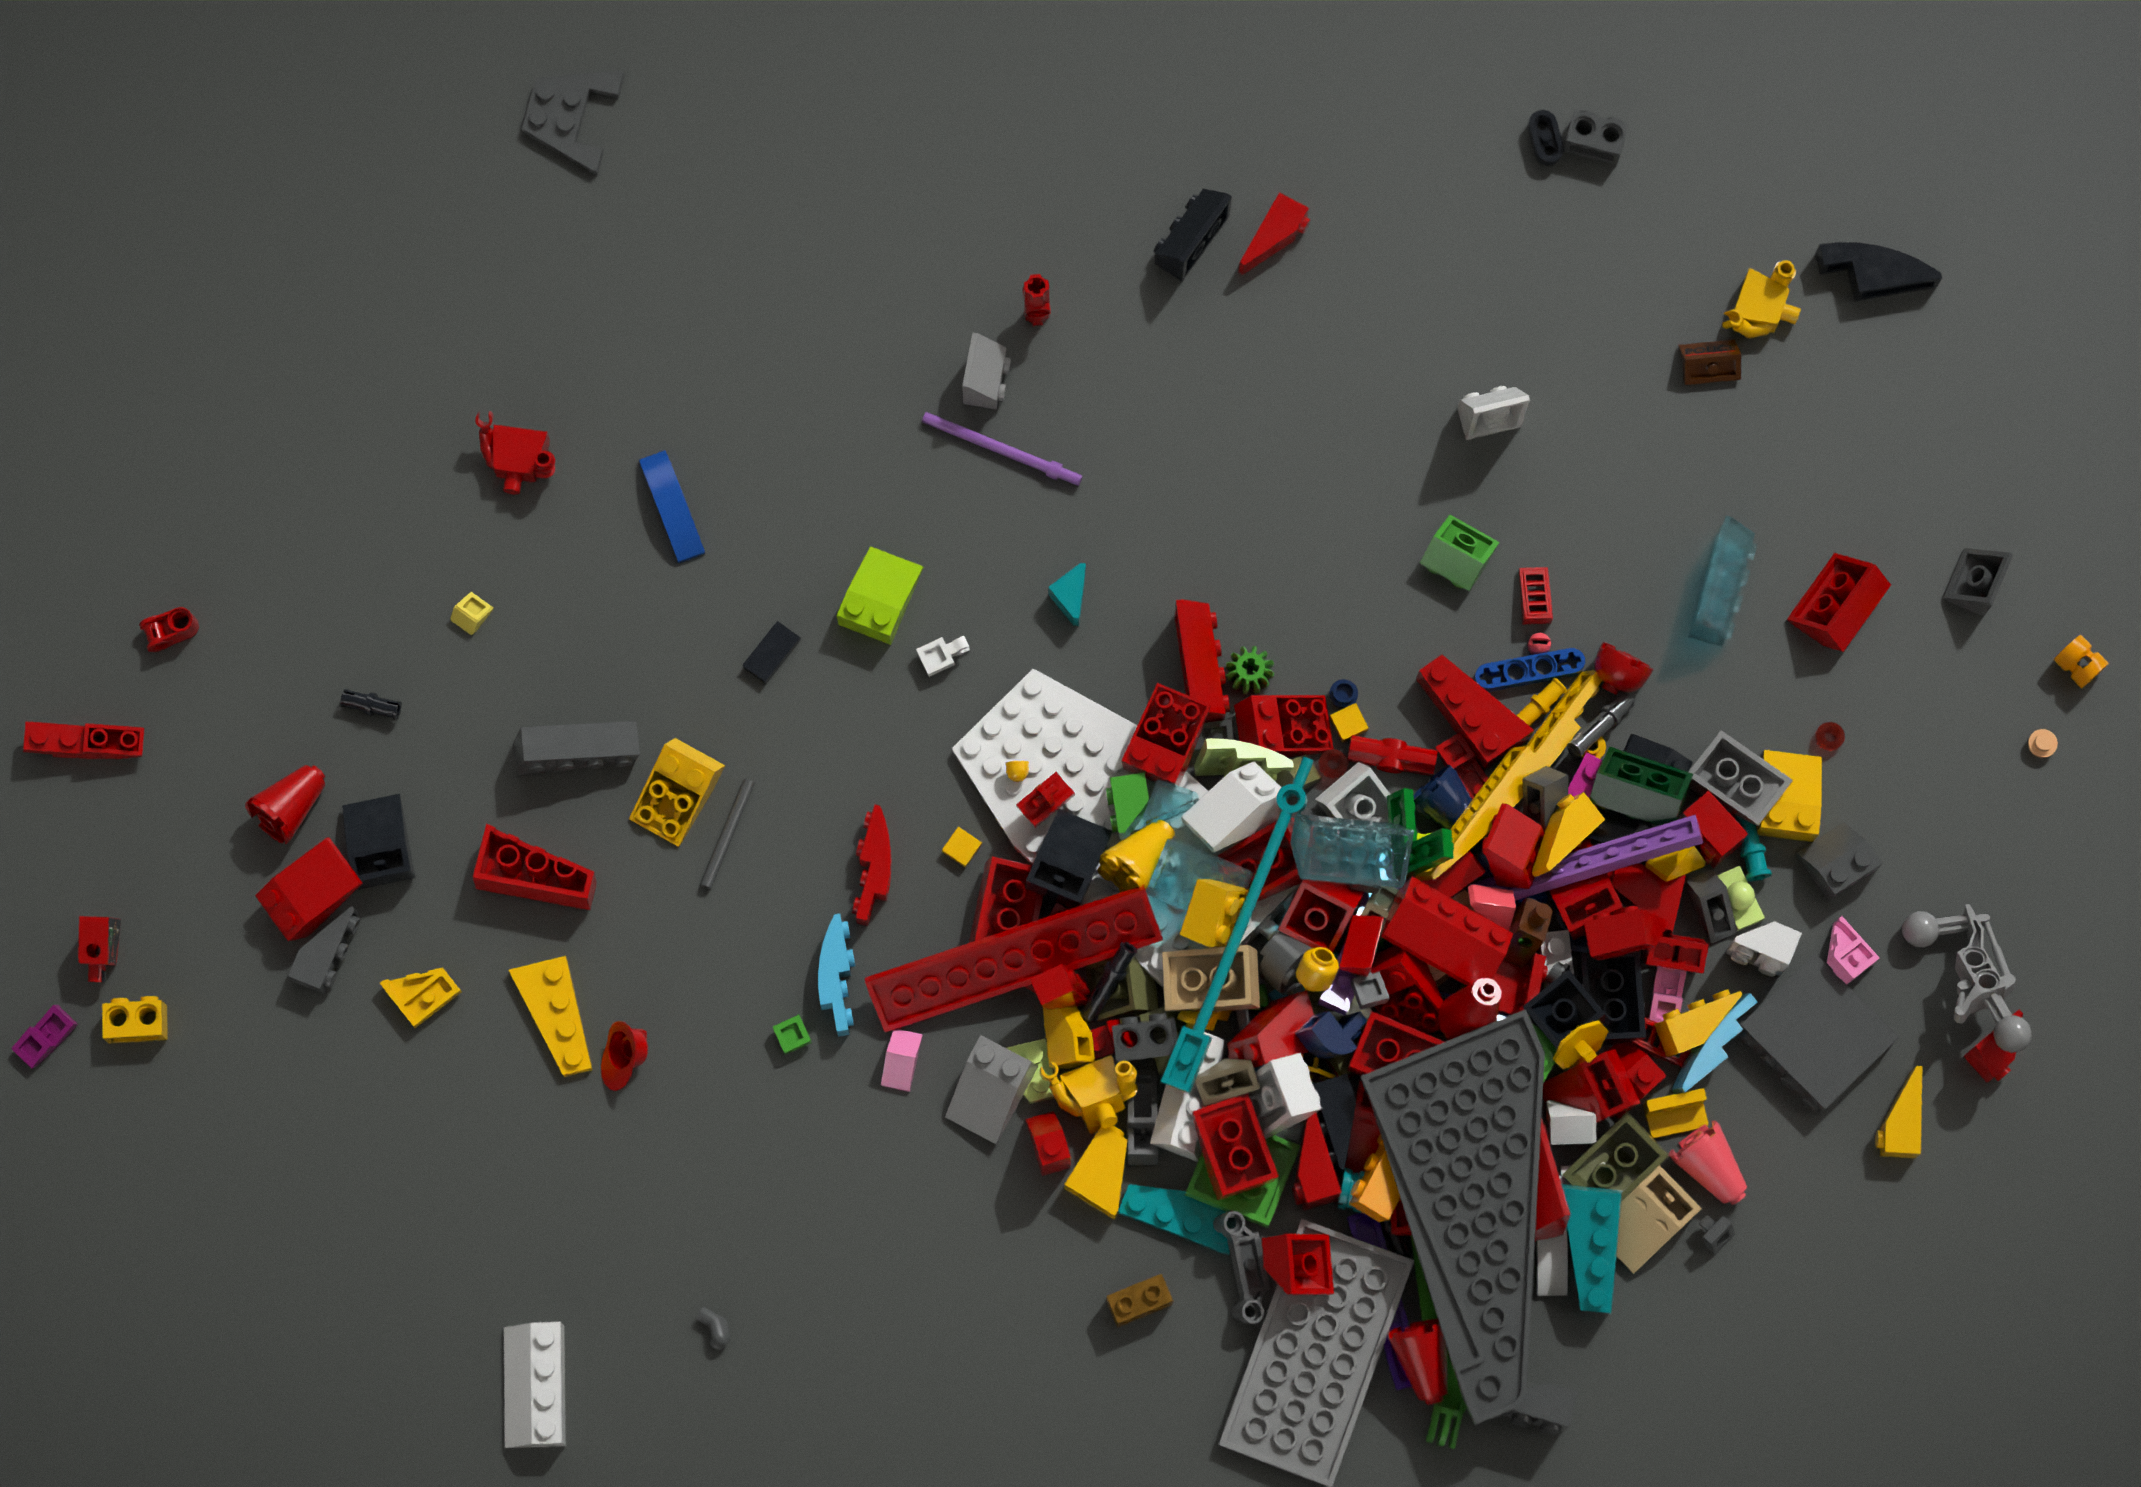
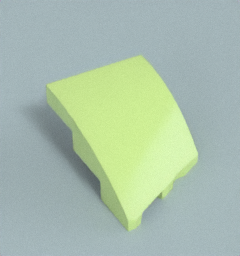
M1206 738L1194 764L1195 776L1224 775L1225 777L1229 772L1254 761L1276 781L1279 772L1282 770L1291 771L1294 766L1291 759L1268 748L1237 740Z

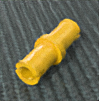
M1554 678L1538 695L1534 694L1530 698L1531 702L1517 716L1531 726L1542 714L1546 715L1550 711L1549 707L1567 692L1566 687L1558 679Z

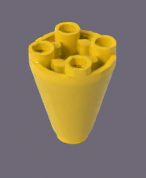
M1157 820L1155 823H1150L1107 849L1100 855V866L1097 868L1099 875L1107 881L1111 880L1119 888L1120 892L1135 887L1140 888L1143 885L1147 892L1172 845V838L1175 836L1173 828L1167 822Z

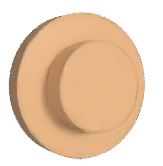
M2046 729L2034 731L2028 739L2030 752L2039 758L2050 757L2058 746L2056 736Z

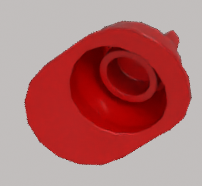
M623 1021L614 1022L610 1027L601 1063V1074L604 1084L614 1091L625 1087L631 1077L633 1068L642 1065L648 1055L647 1032L643 1029L630 1028Z

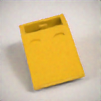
M676 738L664 744L629 820L679 847L713 792L725 765Z

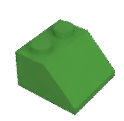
M1449 515L1433 536L1420 564L1424 565L1431 573L1440 574L1447 578L1456 587L1470 591L1500 542L1456 517Z

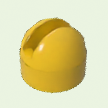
M1009 761L1005 763L1006 774L1012 781L1021 782L1028 776V761Z

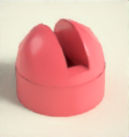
M1541 632L1533 634L1527 644L1528 651L1532 655L1549 652L1551 648L1550 638ZM1533 641H1546L1547 645L1533 644Z

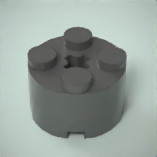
M1281 931L1268 941L1260 953L1264 958L1261 964L1258 963V976L1284 996L1301 992L1303 985L1296 978V970L1305 951L1312 948Z

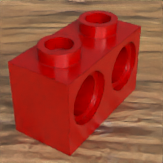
M1663 933L1656 947L1642 950L1640 959L1647 965L1704 974L1709 944L1703 939Z

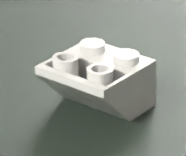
M1774 921L1736 936L1727 948L1726 954L1731 955V960L1742 965L1750 963L1759 967L1758 971L1767 976L1774 977L1775 974L1780 976L1789 966L1802 933Z

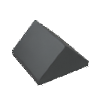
M1964 548L1943 598L1948 602L1984 617L1993 605L2013 555L2010 552Z

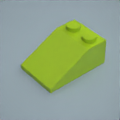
M870 546L837 613L838 625L892 645L924 567Z

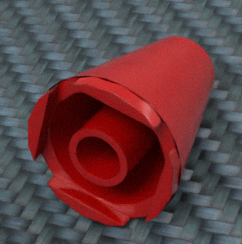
M304 765L249 798L245 802V808L251 818L255 815L258 816L261 821L258 826L277 842L283 843L285 841L287 844L293 838L326 785L323 780L325 775L315 765L312 767Z
M1481 978L1444 1000L1438 1014V1023L1440 1030L1448 1040L1497 1021L1501 1000L1499 985L1492 979Z
M1438 1318L1410 1323V1326L1406 1327L1404 1332H1402L1401 1326L1387 1332L1388 1339L1418 1400H1425L1426 1405L1442 1402V1396L1448 1394L1447 1346Z

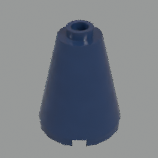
M1451 765L1445 766L1434 774L1425 786L1422 785L1413 794L1415 810L1444 829H1451L1472 801L1455 768Z

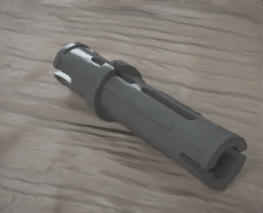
M1621 692L1611 704L1603 706L1599 711V715L1567 744L1569 753L1576 758H1580L1611 727H1616L1621 722V717L1635 706L1634 698L1629 693Z

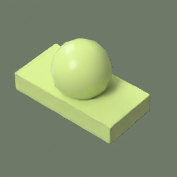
M1740 866L1717 875L1727 887L1737 931L1765 919L1755 898L1754 889L1748 884Z

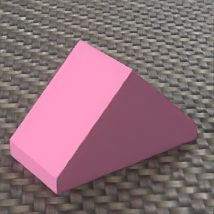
M900 1029L893 1030L886 1051L881 1086L910 1092L923 1034Z

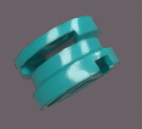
M1350 1168L1344 1169L1340 1187L1341 1195L1338 1199V1203H1342V1205L1338 1204L1337 1209L1345 1210L1347 1207L1352 1208L1353 1212L1361 1213V1211L1349 1203L1353 1197L1350 1194L1357 1180L1363 1178L1365 1171L1355 1173Z

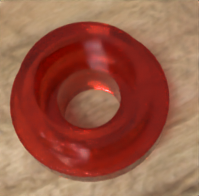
M1826 722L1817 729L1815 739L1822 749L1834 751L1844 743L1845 733L1837 723ZM1825 734H1833L1835 738L1834 741H1827L1825 739Z
M1327 750L1319 759V769L1328 778L1341 777L1347 770V758L1339 750ZM1335 760L1338 763V767L1331 769L1328 766V762Z

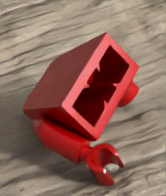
M480 411L477 413L475 422L481 428L479 429L480 450L487 466L494 470L496 477L505 478L503 488L505 493L518 495L520 494L522 481L536 482L537 478H549L554 474L556 459L548 451L550 445L548 432L495 424L492 429L490 425L494 420L493 413L489 411L488 422L481 421Z

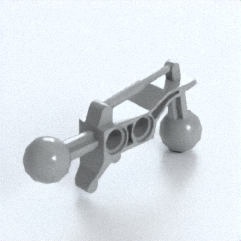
M1970 904L1965 905L1963 915L1935 918L1924 911L1909 914L1902 925V933L1907 943L1914 947L1924 948L1930 946L1937 939L1938 935L1966 931L1969 945L1957 952L1955 970L1961 981L1957 986L1959 998H1957L1954 1021L1964 1023L1969 1014L1988 1008L1996 1022L1993 1032L1996 1044L2002 1050L2010 1053L2020 1052L2025 1049L2032 1038L2031 1028L2024 1018L2012 1015L2004 1002V998L2014 990L2016 978L2010 974L2002 950L1997 944L1989 923L1990 916L1988 914L1976 915ZM1983 926H1985L1991 942L1992 952L2002 975L2001 977L1984 949Z

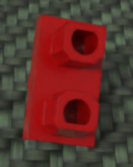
M1055 772L1018 802L1016 807L1036 828L1074 797L1075 792Z

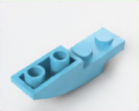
M840 913L834 914L822 944L818 969V991L821 1010L833 1008L838 1037L850 1035L848 1026L854 1025L851 1008L845 1009L843 998L849 997L846 980L840 981V978L851 976L850 967H855L853 949L847 950L845 939L850 938L848 921L842 922Z

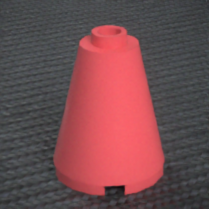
M1713 1120L1711 1121V1128L1704 1124L1678 1143L1681 1149L1677 1153L1672 1149L1669 1157L1723 1204L1730 1202L1731 1205H1734L1746 1196L1744 1191L1747 1185L1721 1126L1717 1121Z

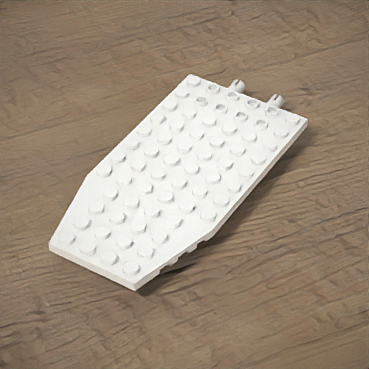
M1032 669L952 748V751L995 816L996 821L1009 838L1014 849L1033 865L1057 811L1035 828L1019 811L1016 804L1032 792L1036 786L1057 772L1075 792V796L1059 809L1112 830L1110 816L1116 814L1114 805H1108L1106 788L1111 787V777L1134 774L1123 769L1121 760L1137 725L1041 672ZM1028 761V776L1021 782L1012 781L1006 774V762ZM1187 771L1177 792L1146 779L1150 809L1129 835L1131 836L1150 823H1155L1157 820L1167 822L1175 832V836L1172 838V845L1147 891L1163 936V941L1138 948V952L1135 955L1139 964L1163 988L1162 952L1217 948L1208 947L1180 935L1197 879H1213L1223 882L1212 858L1242 841L1240 840L1213 853L1181 821V816L1208 792ZM1118 832L1112 833L1105 851L1121 842ZM1096 870L1082 905L1120 893L1119 888L1111 880L1103 879ZM1300 884L1256 903L1239 946L1248 945L1260 933L1270 940L1275 934L1280 932L1278 930L1279 926L1273 919L1284 909V902L1299 888Z

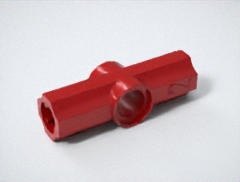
M1033 274L1024 282L1022 288L1025 321H1029L1033 326H1041L1051 313L1049 281L1040 274Z
M1352 735L1347 761L1377 766V769L1388 773H1402L1405 771L1433 777L1437 750L1409 746L1405 741L1399 739L1384 738L1376 740Z

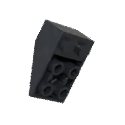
M400 794L342 805L349 864L363 883L358 890L416 878Z
M1058 809L1028 874L1025 889L1071 908L1081 906L1100 863V855L1105 851L1113 833L1112 830Z
M1348 1074L1313 1084L1314 1089L1319 1094L1322 1108L1316 1114L1336 1177H1341L1345 1168L1356 1107V1099Z

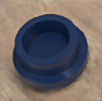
M1341 679L1333 683L1330 688L1329 697L1335 706L1346 708L1357 701L1358 689L1350 680Z

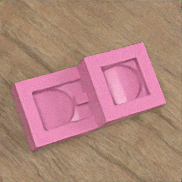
M1656 966L1649 1011L1650 1020L1657 1023L1663 1021L1662 1015L1675 1009H1679L1681 1013L1682 994L1687 971Z

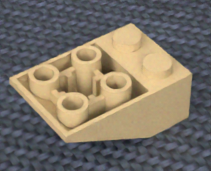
M1660 1165L1621 1202L1617 1258L1633 1274L1702 1209Z

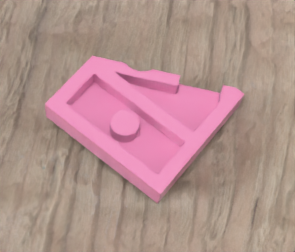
M1841 916L1832 926L1827 964L1833 969L1834 974L1847 985L1880 958Z

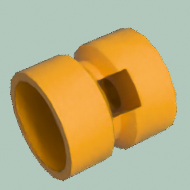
M2080 634L2053 660L2064 671L2070 670V678L2082 689L2109 663L2099 652L2093 653L2091 651L2092 645ZM2083 658L2088 663L2084 668L2078 665Z

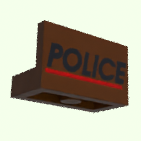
M1735 339L1679 345V352L1683 359V382L1685 385L1741 380V352Z

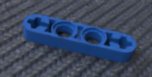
M1567 648L1486 663L1476 670L1474 681L1487 692L1551 681L1554 678L1573 677L1583 670L1585 656L1576 648ZM1568 656H1572L1573 660L1579 661L1575 669H1571L1570 664L1561 665V672H1557L1555 658H1559L1558 664L1566 662ZM1545 660L1550 663L1552 671L1546 675L1540 674L1536 670V663ZM1519 666L1523 670V677L1518 680L1511 679L1507 673L1508 668ZM1498 668H1502L1504 682H1500L1501 677L1493 678L1491 684H1487L1486 680H1480L1485 671H1488L1489 676L1499 674Z

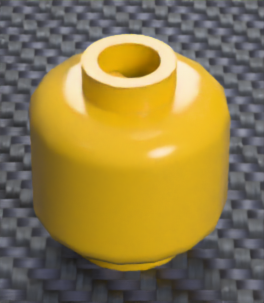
M1317 947L1305 951L1296 970V978L1308 991H1326L1331 987L1336 977L1339 963L1334 954L1326 948Z

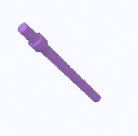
M925 412L922 423L1045 472L1047 477L1055 480L1060 478L1077 486L1082 481L1083 475L1063 468L1061 463L1053 460L1048 462L928 412Z

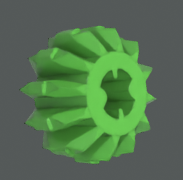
M1245 646L1241 647V656L1233 652L1230 657L1233 662L1226 663V669L1231 671L1226 675L1227 680H1235L1232 686L1234 690L1243 686L1244 695L1248 694L1249 688H1252L1255 694H1259L1260 686L1268 688L1270 683L1267 679L1274 678V672L1270 670L1274 665L1273 660H1265L1268 654L1266 651H1262L1259 655L1256 654L1257 646L1252 647L1251 653L1247 652ZM1247 666L1254 667L1253 675L1246 674Z

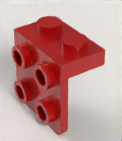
M1535 953L1523 968L1503 959L1492 978L1501 989L1500 1013L1513 1015L1525 1009L1522 1006L1540 993L1541 983L1545 981L1548 971L1547 966H1545L1546 956Z

